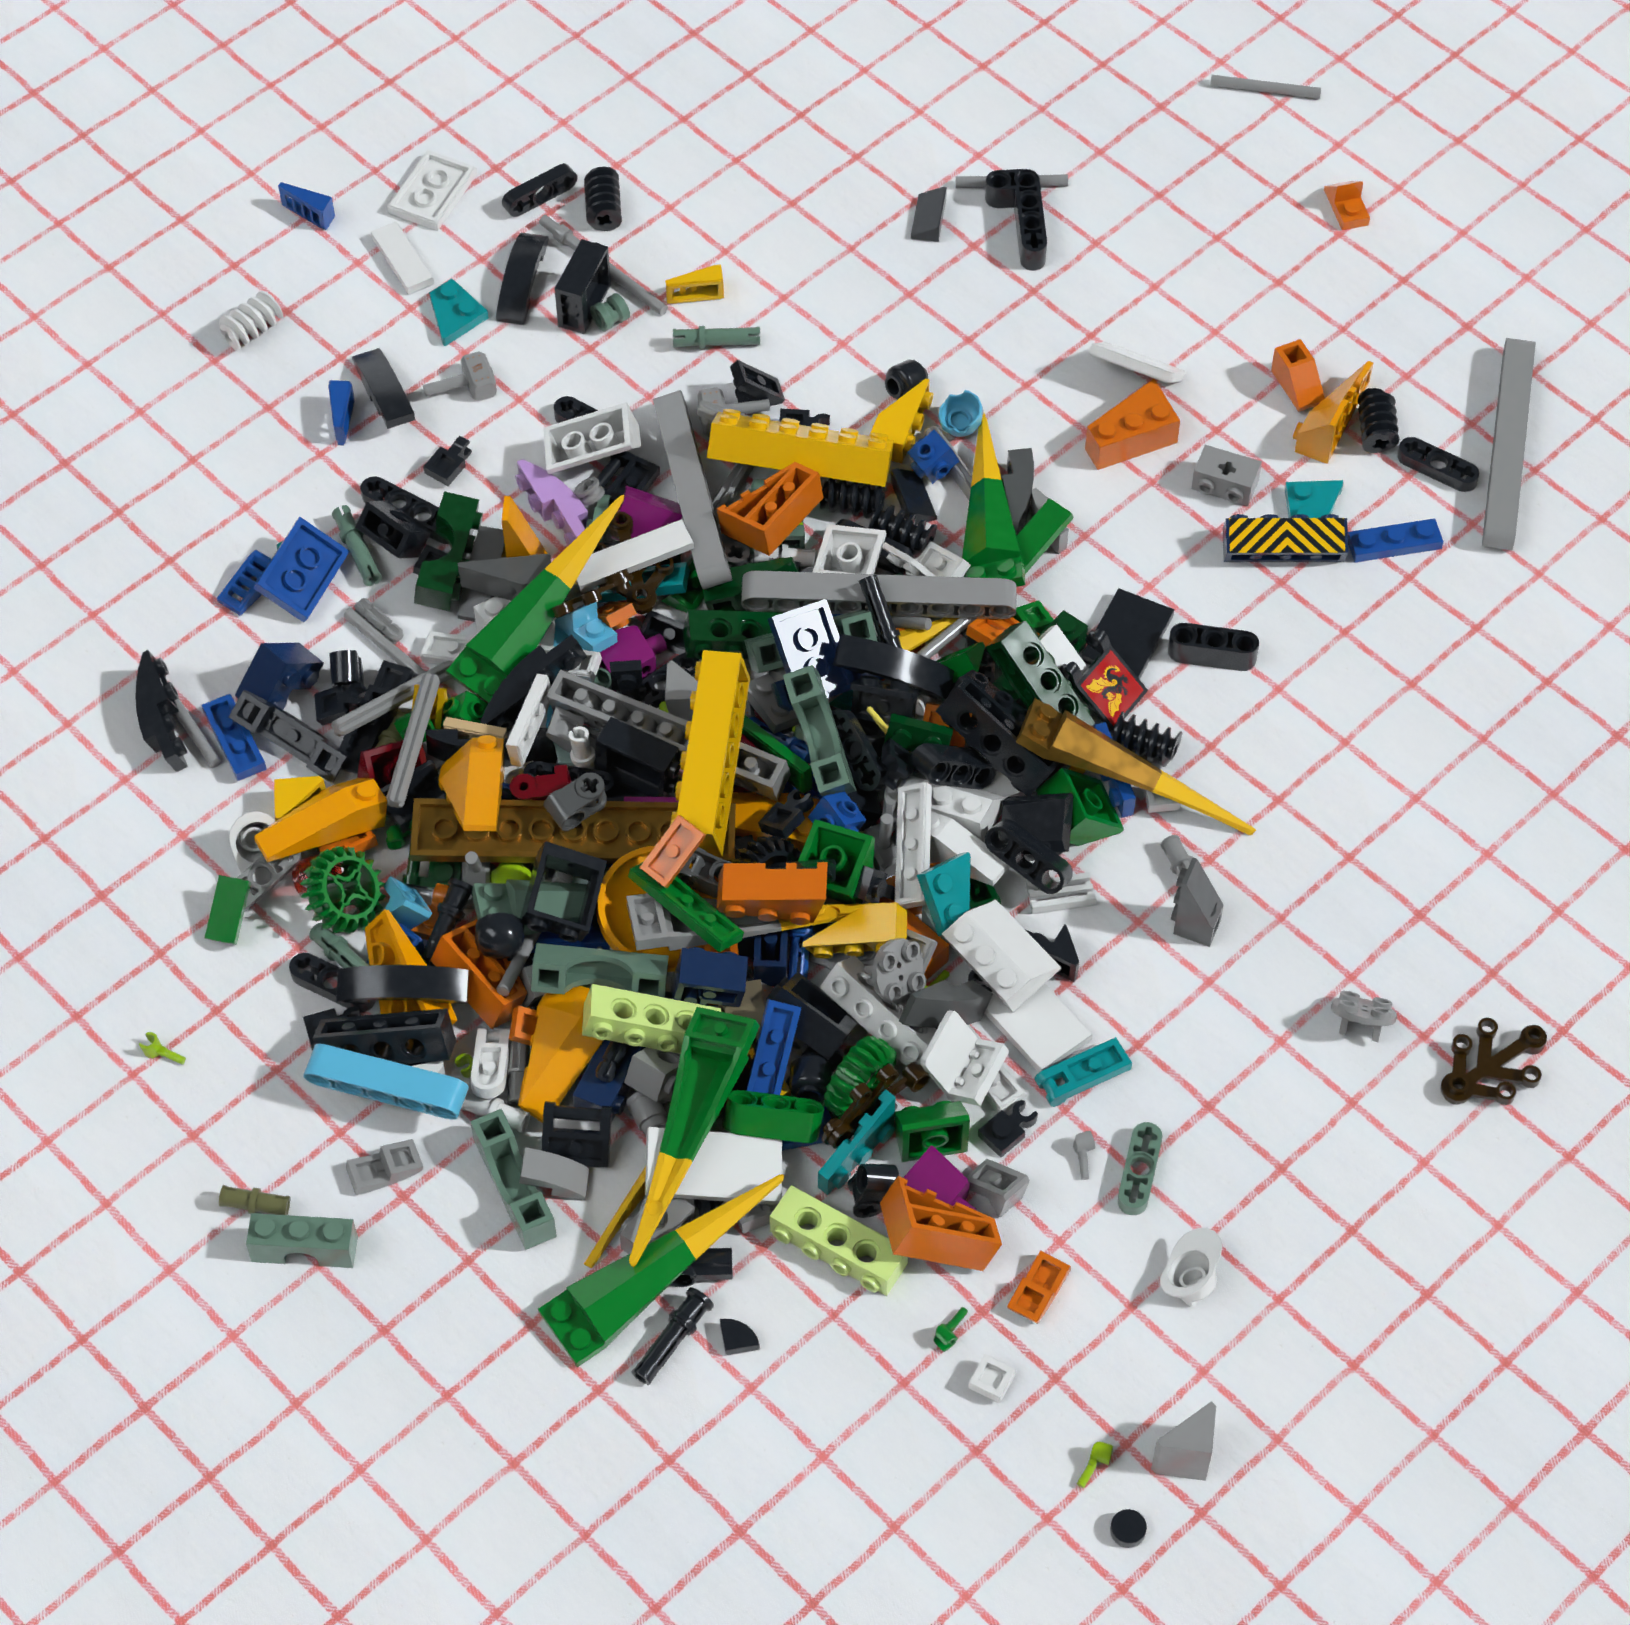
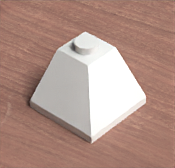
M828 524L813 572L874 574L887 534L886 530Z

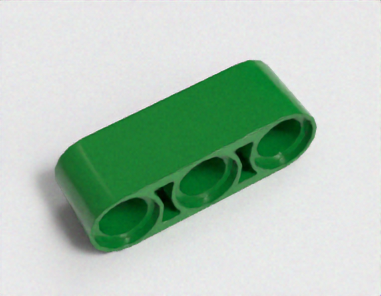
M734 1090L731 1091L727 1098L722 1126L726 1131L737 1135L813 1143L819 1138L824 1106L812 1099Z

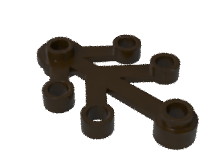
M617 512L609 524L610 534L614 538L619 539L620 543L632 539L631 535L634 531L633 519L626 512ZM599 542L596 548L594 549L593 553L595 551L606 549L607 547L603 543ZM672 558L655 563V571L645 584L642 574L647 567L629 573V575L633 574L634 579L630 580L631 587L617 592L624 596L627 602L632 603L637 614L649 613L657 603L656 589L666 576L673 573L674 562ZM661 564H668L669 567H667V568H662V567H660V565H661ZM645 596L646 598L638 599L637 597Z
M626 568L604 577L606 585L553 607L552 610L555 617L558 618L572 612L574 609L573 604L583 600L584 605L587 606L602 600L601 593L611 588L615 594L631 587L629 581L634 579L633 574L629 575Z
M1482 1018L1476 1029L1479 1037L1476 1067L1466 1073V1056L1469 1055L1473 1042L1468 1035H1456L1451 1045V1050L1454 1053L1452 1073L1447 1074L1442 1079L1440 1086L1442 1095L1448 1102L1456 1105L1467 1102L1471 1097L1495 1100L1502 1105L1511 1104L1516 1095V1088L1509 1082L1519 1083L1527 1088H1535L1540 1082L1542 1073L1534 1065L1525 1066L1522 1070L1503 1066L1524 1052L1531 1055L1542 1052L1547 1041L1546 1032L1538 1025L1526 1026L1521 1031L1518 1040L1491 1057L1492 1042L1496 1036L1498 1024L1492 1018ZM1488 1026L1492 1029V1031L1486 1032L1482 1029V1027ZM1529 1034L1535 1035L1539 1039H1532ZM1457 1043H1464L1467 1048H1460L1457 1046ZM1532 1074L1536 1079L1530 1080L1525 1075ZM1484 1078L1506 1081L1499 1083L1497 1087L1477 1084ZM1453 1084L1461 1085L1463 1088L1457 1089ZM1500 1091H1508L1511 1096H1503Z
M912 1062L902 1071L901 1075L903 1078L889 1087L898 1078L899 1073L891 1064L884 1066L876 1075V1079L880 1083L873 1092L865 1083H860L851 1091L849 1097L853 1100L852 1104L840 1119L838 1117L833 1118L824 1126L822 1141L826 1145H831L834 1149L838 1148L845 1139H850L859 1126L858 1122L865 1113L872 1116L880 1107L881 1101L878 1097L885 1089L894 1096L906 1087L912 1092H917L924 1088L931 1080L929 1073L923 1069L921 1064Z

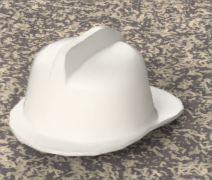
M247 812L238 817L231 826L229 833L230 846L241 874L263 855L254 840V836L275 822L271 816L264 812ZM288 856L278 859L275 863L273 861L269 862L274 866L277 874L282 871L278 868V864L284 859L288 860ZM258 868L253 873V880L259 885H265L271 880L272 874L267 868Z
M1196 1228L1184 1234L1177 1241L1160 1278L1161 1288L1167 1295L1179 1297L1187 1305L1195 1306L1197 1301L1203 1300L1213 1292L1217 1283L1215 1269L1222 1252L1221 1238L1214 1230Z

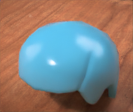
M964 390L959 395L950 394L939 408L938 420L945 432L956 437L968 436L981 425L983 407L979 397L969 390Z

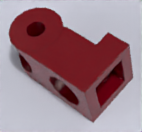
M567 765L554 766L555 774L536 777L529 774L517 775L510 782L513 800H546L551 793L571 783Z

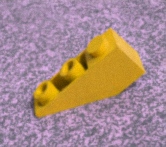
M924 379L880 412L870 433L886 434L888 439L894 440L891 461L903 463L907 452L915 444L916 437L914 434L916 431H921L924 422L923 412L925 409H930L933 400V393L929 392L930 379Z
M897 902L865 904L803 941L802 947L811 952L814 957L821 959L832 958L833 954L844 953L846 956L851 957L863 956L864 952L875 951L877 953L880 947L890 939L904 938L907 940V910Z

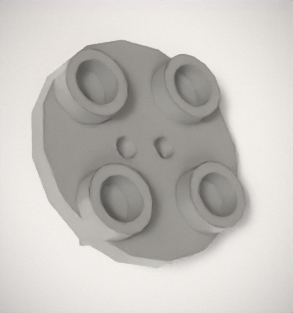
M904 938L890 939L880 947L873 964L864 967L865 972L872 974V977L866 980L867 984L874 986L877 995L883 1001L891 1004L906 1003L912 993L924 989L926 984L920 946L915 941H909Z
M1341 991L1339 998H1335L1331 1004L1332 1011L1342 1017L1339 1034L1346 1035L1348 1021L1373 1026L1372 1041L1378 1042L1381 1027L1393 1025L1397 1019L1396 1012L1391 1009L1392 1002L1385 998L1376 997L1371 1001L1360 998V995L1355 992Z

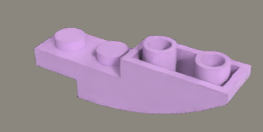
M526 460L517 461L518 474L515 475V479L519 489L522 492L526 491L529 495L528 501L534 513L539 512L544 522L553 519L556 528H562L564 531V538L567 546H569L586 529L587 520L589 519L587 509L573 491L557 477L548 474L543 468Z

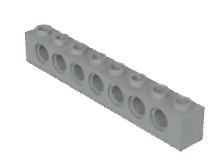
M563 670L559 671L546 695L553 711L556 706L585 718L584 724L599 730H603L610 717H613L679 747V761L682 751H687L688 740L685 738L687 720ZM740 742L734 784L778 802L791 776L787 761Z

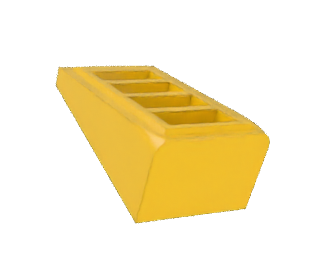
M721 264L665 280L667 304L724 298ZM680 288V291L674 292V289Z

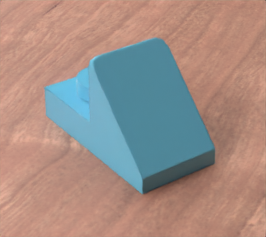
M597 602L587 606L583 604L573 609L572 612L555 619V625L568 636L573 635L579 645L587 651L601 652L618 642L617 633L598 618Z
M391 876L388 878L383 886L390 896L385 909L391 912L398 924L402 923L411 930L431 917L432 911L417 889Z

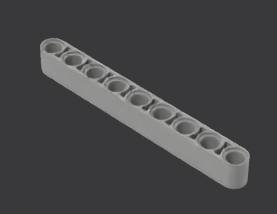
M1506 338L1504 344L1482 546L1513 550L1515 542L1536 345L1534 341Z
M679 390L654 398L653 403L684 525L694 543V549L691 552L702 589L706 590L733 581L683 393Z
M749 571L742 577L741 605L749 611L788 612L827 599L831 614H846L861 609L869 611L858 581L876 574ZM877 575L891 616L1008 619L1016 614V583L1009 579Z

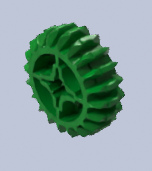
M337 846L331 850L327 849L320 852L319 856L313 858L310 861L311 866L303 871L308 877L300 883L307 888V892L301 896L309 900L305 910H313L315 912L312 921L322 920L323 929L332 928L333 933L344 932L350 934L356 930L365 929L376 918L375 913L383 909L379 901L384 900L386 895L380 892V888L386 883L378 881L377 876H379L381 870H373L374 860H365V852L358 851L355 853L354 847L343 849V847ZM334 866L344 868L341 874L333 875L330 871ZM354 905L357 908L351 915L343 912L344 907Z
M873 1035L864 1037L855 1046L851 1047L849 1053L843 1057L842 1062L837 1066V1070L831 1076L832 1079L827 1085V1091L824 1095V1106L827 1107V1110L840 1119L852 1104L853 1100L849 1095L857 1085L865 1083L873 1092L880 1083L876 1079L879 1070L888 1064H891L893 1067L896 1065L897 1052L894 1051V1048L889 1046V1043L883 1039H878Z

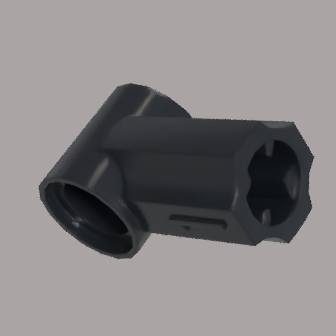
M708 1248L670 1286L687 1287L696 1283V1280L733 1279L732 1248Z

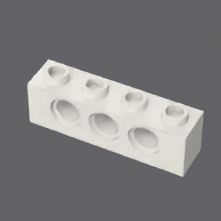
M856 956L836 963L820 988L871 1035L889 1043V1046L897 1052L896 1057L906 1066L912 1062L921 1064L923 1053L937 1029L903 1025L899 1022L907 1002L896 1005L883 1001L877 995L874 986L867 984L866 980L872 977V974L865 972L864 967L866 965Z

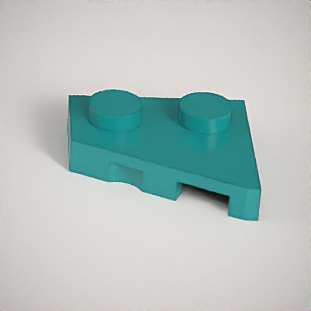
M452 278L429 292L444 346H447L489 318L488 310Z
M1343 480L1286 482L1285 496L1288 518L1297 514L1308 515L1309 518H1321L1323 515L1331 514L1335 502L1342 492Z
M969 852L960 853L917 874L938 936H941L946 929L970 909L971 856Z

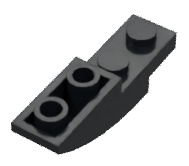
M570 635L547 653L539 645L520 661L493 694L480 722L482 724L507 728L508 732L515 724L537 674L547 675L552 686L560 670L568 672L577 668L587 656L573 635Z
M146 650L142 653L136 679L135 699L139 727L143 740L155 753L162 751L167 763L178 772L188 767L184 755L187 754L186 747L181 738L176 737L174 732L177 729V724L172 715L179 712L175 701L179 696L173 684L166 679L169 671L161 657L156 659L149 650Z

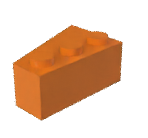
M1153 379L1087 426L1085 450L1097 470L1176 444L1178 442L1180 419L1156 380Z
M794 462L765 479L764 485L755 491L750 492L747 490L740 494L741 499L728 507L725 504L716 508L721 533L770 556L824 498L820 474Z
M817 862V869H797V863H786V869H766L765 863H724L718 875L717 910L732 918H741L747 915L756 916L762 921L784 919L790 920L791 923L796 925L814 923L826 900L828 862Z
M476 919L442 935L430 961L439 967L469 970L468 1004L491 1029H494L512 1020L513 1009L522 1005L527 991L518 976L508 996H502L497 992V987L511 961H508L507 958L497 960L485 957L477 949L475 943Z
M897 1176L880 1202L893 1254L984 1271L1002 1245L995 1219L958 1202H955L953 1206L936 1199V1192L926 1189L924 1193L907 1186V1179Z

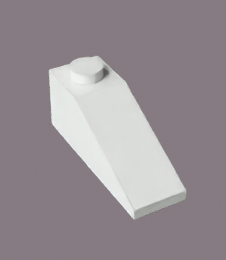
M931 811L930 863L943 862L960 853L969 852L971 856L970 878L994 886L1010 866L990 852L983 841L953 818Z

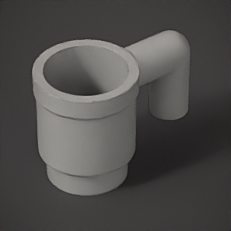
M637 1091L627 1099V1108L645 1137L648 1127L665 1128L668 1115L662 1104L670 1102L672 1095H668L655 1102Z

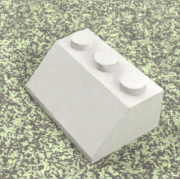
M627 402L543 428L546 471L548 474L641 447L639 424Z
M920 772L912 773L906 780L903 779L899 787L928 782L932 786L931 811L953 818L984 843L986 833L996 825L1002 814L1003 805L1000 801L1006 799L1005 797L977 789L935 785L930 783Z
M997 900L965 912L942 933L950 947L1012 1012L1018 1009L1061 969L1058 963Z

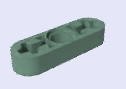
M1150 1122L1138 1124L1132 1132L1117 1200L1121 1211L1128 1215L1143 1213L1147 1208L1163 1137L1160 1128ZM1144 1135L1151 1136L1147 1152L1141 1151ZM1135 1162H1143L1149 1167L1150 1171L1145 1175H1137L1132 1172L1130 1167ZM1133 1185L1139 1186L1138 1199L1135 1203L1129 1202Z

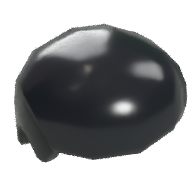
M498 912L488 914L476 922L475 943L477 949L485 957L497 960L506 959L516 955L522 949L525 936L521 918L510 913Z

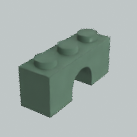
M251 1213L246 1246L251 1262L285 1264L288 1254L302 1253L316 1258L319 1266L353 1268L358 1236L353 1219Z

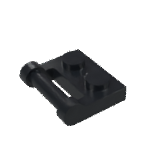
M625 451L610 456L611 460L598 475L597 479L599 480V486L604 488L617 470L625 466L608 489L604 488V495H611L609 504L611 505L619 496L624 494L626 486L647 492L660 475V466Z
M545 1101L541 1151L569 1158L584 1166L608 1168L610 1162L613 1106L602 1105L601 1109L557 1106L556 1102ZM555 1119L600 1122V1131L554 1128Z

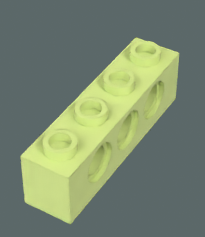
M592 984L583 1006L582 1035L599 1040L615 1041L631 1046H641L663 1052L681 1054L684 1034L696 1007L720 1012L721 1008Z
M792 1185L769 1216L770 1232H772L777 1240L785 1244L790 1242L799 1247L807 1257L813 1260L820 1259L828 1263L836 1273L842 1276L849 1275L857 1279L864 1288L876 1293L878 1291L887 1296L908 1264V1257L893 1254L889 1238ZM804 1224H812L815 1226V1228L811 1230H804L800 1226ZM833 1240H841L844 1242V1244L841 1246H833L830 1244V1242ZM862 1256H870L874 1260L871 1262H862L859 1260V1258Z

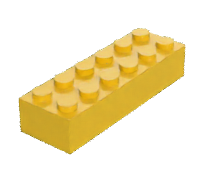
M723 409V412H718L711 423L707 458L782 470L790 464L797 462L818 472L820 477L882 487L886 485L894 440L888 439L886 434L870 433V436L859 435L858 430L851 428H841V431L829 430V426L825 424L812 423L810 427L799 425L800 421L783 418L782 422L770 420V416L765 414H753L752 417L742 416L740 411L734 409Z
M703 650L702 660L697 661L695 666V680L698 681L697 691H692L690 697V709L693 710L692 721H687L685 738L688 740L687 751H682L680 768L684 772L682 781H678L676 784L675 797L679 803L677 812H672L670 825L678 815L683 816L707 835L698 847L714 856L723 857L750 676L741 653Z

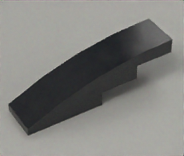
M377 348L352 356L370 401H373L387 429L414 421L415 414L409 400L381 349Z
M383 660L373 685L369 684L364 699L370 702L411 680L414 674L413 670ZM400 706L344 735L339 748L349 757L341 770L354 774L358 773L361 752L376 747L379 742L378 736L383 730H387Z

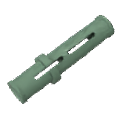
M699 326V329H673V348L699 346V349H705V346L760 345V326L705 329V326Z
M341 506L344 512L343 516L339 507L335 508L332 512V517L340 530V539L342 543L347 545L364 584L372 586L371 576L375 585L382 580V575L363 539L364 533L355 528L356 522L349 506Z
M322 923L313 926L309 937L324 950V955L330 961H336L342 968L369 966L349 947L348 941L345 938L336 936L330 929H323Z

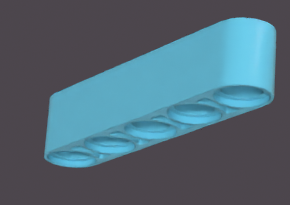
M316 1044L314 1046L303 1075L307 1081L317 1086L450 1120L458 1119L469 1089L467 1083L455 1077L326 1044Z

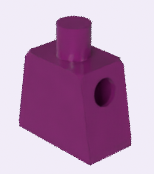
M632 625L614 630L617 633L618 642L600 652L602 661L599 668L606 669L609 673L610 662L641 660L642 679L656 671L655 655L667 651V645L660 633L645 639L639 628Z
M932 1145L903 1177L908 1180L907 1186L923 1193L926 1189L937 1193L936 1199L952 1206L955 1202H958L977 1211L976 1207L966 1201L969 1195L968 1179Z

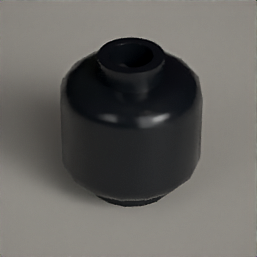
M911 359L892 366L888 369L885 379V388L888 394L898 400L924 379H928L927 370L921 363Z
M809 1052L797 1057L790 1066L789 1089L791 1094L795 1097L821 1102L827 1091V1085L832 1079L833 1066L818 1053Z

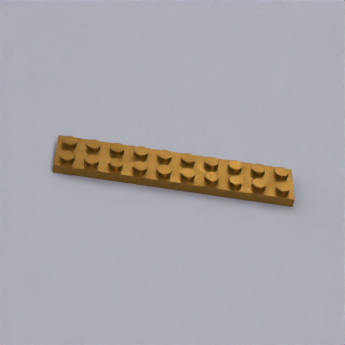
M414 798L410 858L411 861L466 862L465 855L473 851L478 855L480 862L535 863L538 850L547 841L606 860L607 864H614L619 858L633 850L647 846H656L670 827L672 812H677L679 802L607 801L601 811L591 815L574 829L562 831L543 806L545 800H501L496 831H463L454 815V807L452 804H448L446 799ZM731 803L723 857H719L731 863L735 859L736 803Z

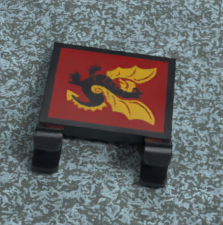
M1098 629L1096 632H1089L1085 638L1086 643L1100 653L1088 669L1082 674L1079 666L1072 661L1068 664H1062L1059 670L1071 682L1072 687L1101 722H1106L1109 731L1113 732L1121 712L1124 711L1125 719L1147 693L1148 689L1113 648L1107 633L1103 629Z

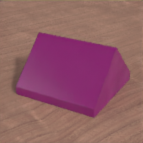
M626 486L623 494L624 501L618 512H626L632 517L634 531L631 538L682 519L679 503Z

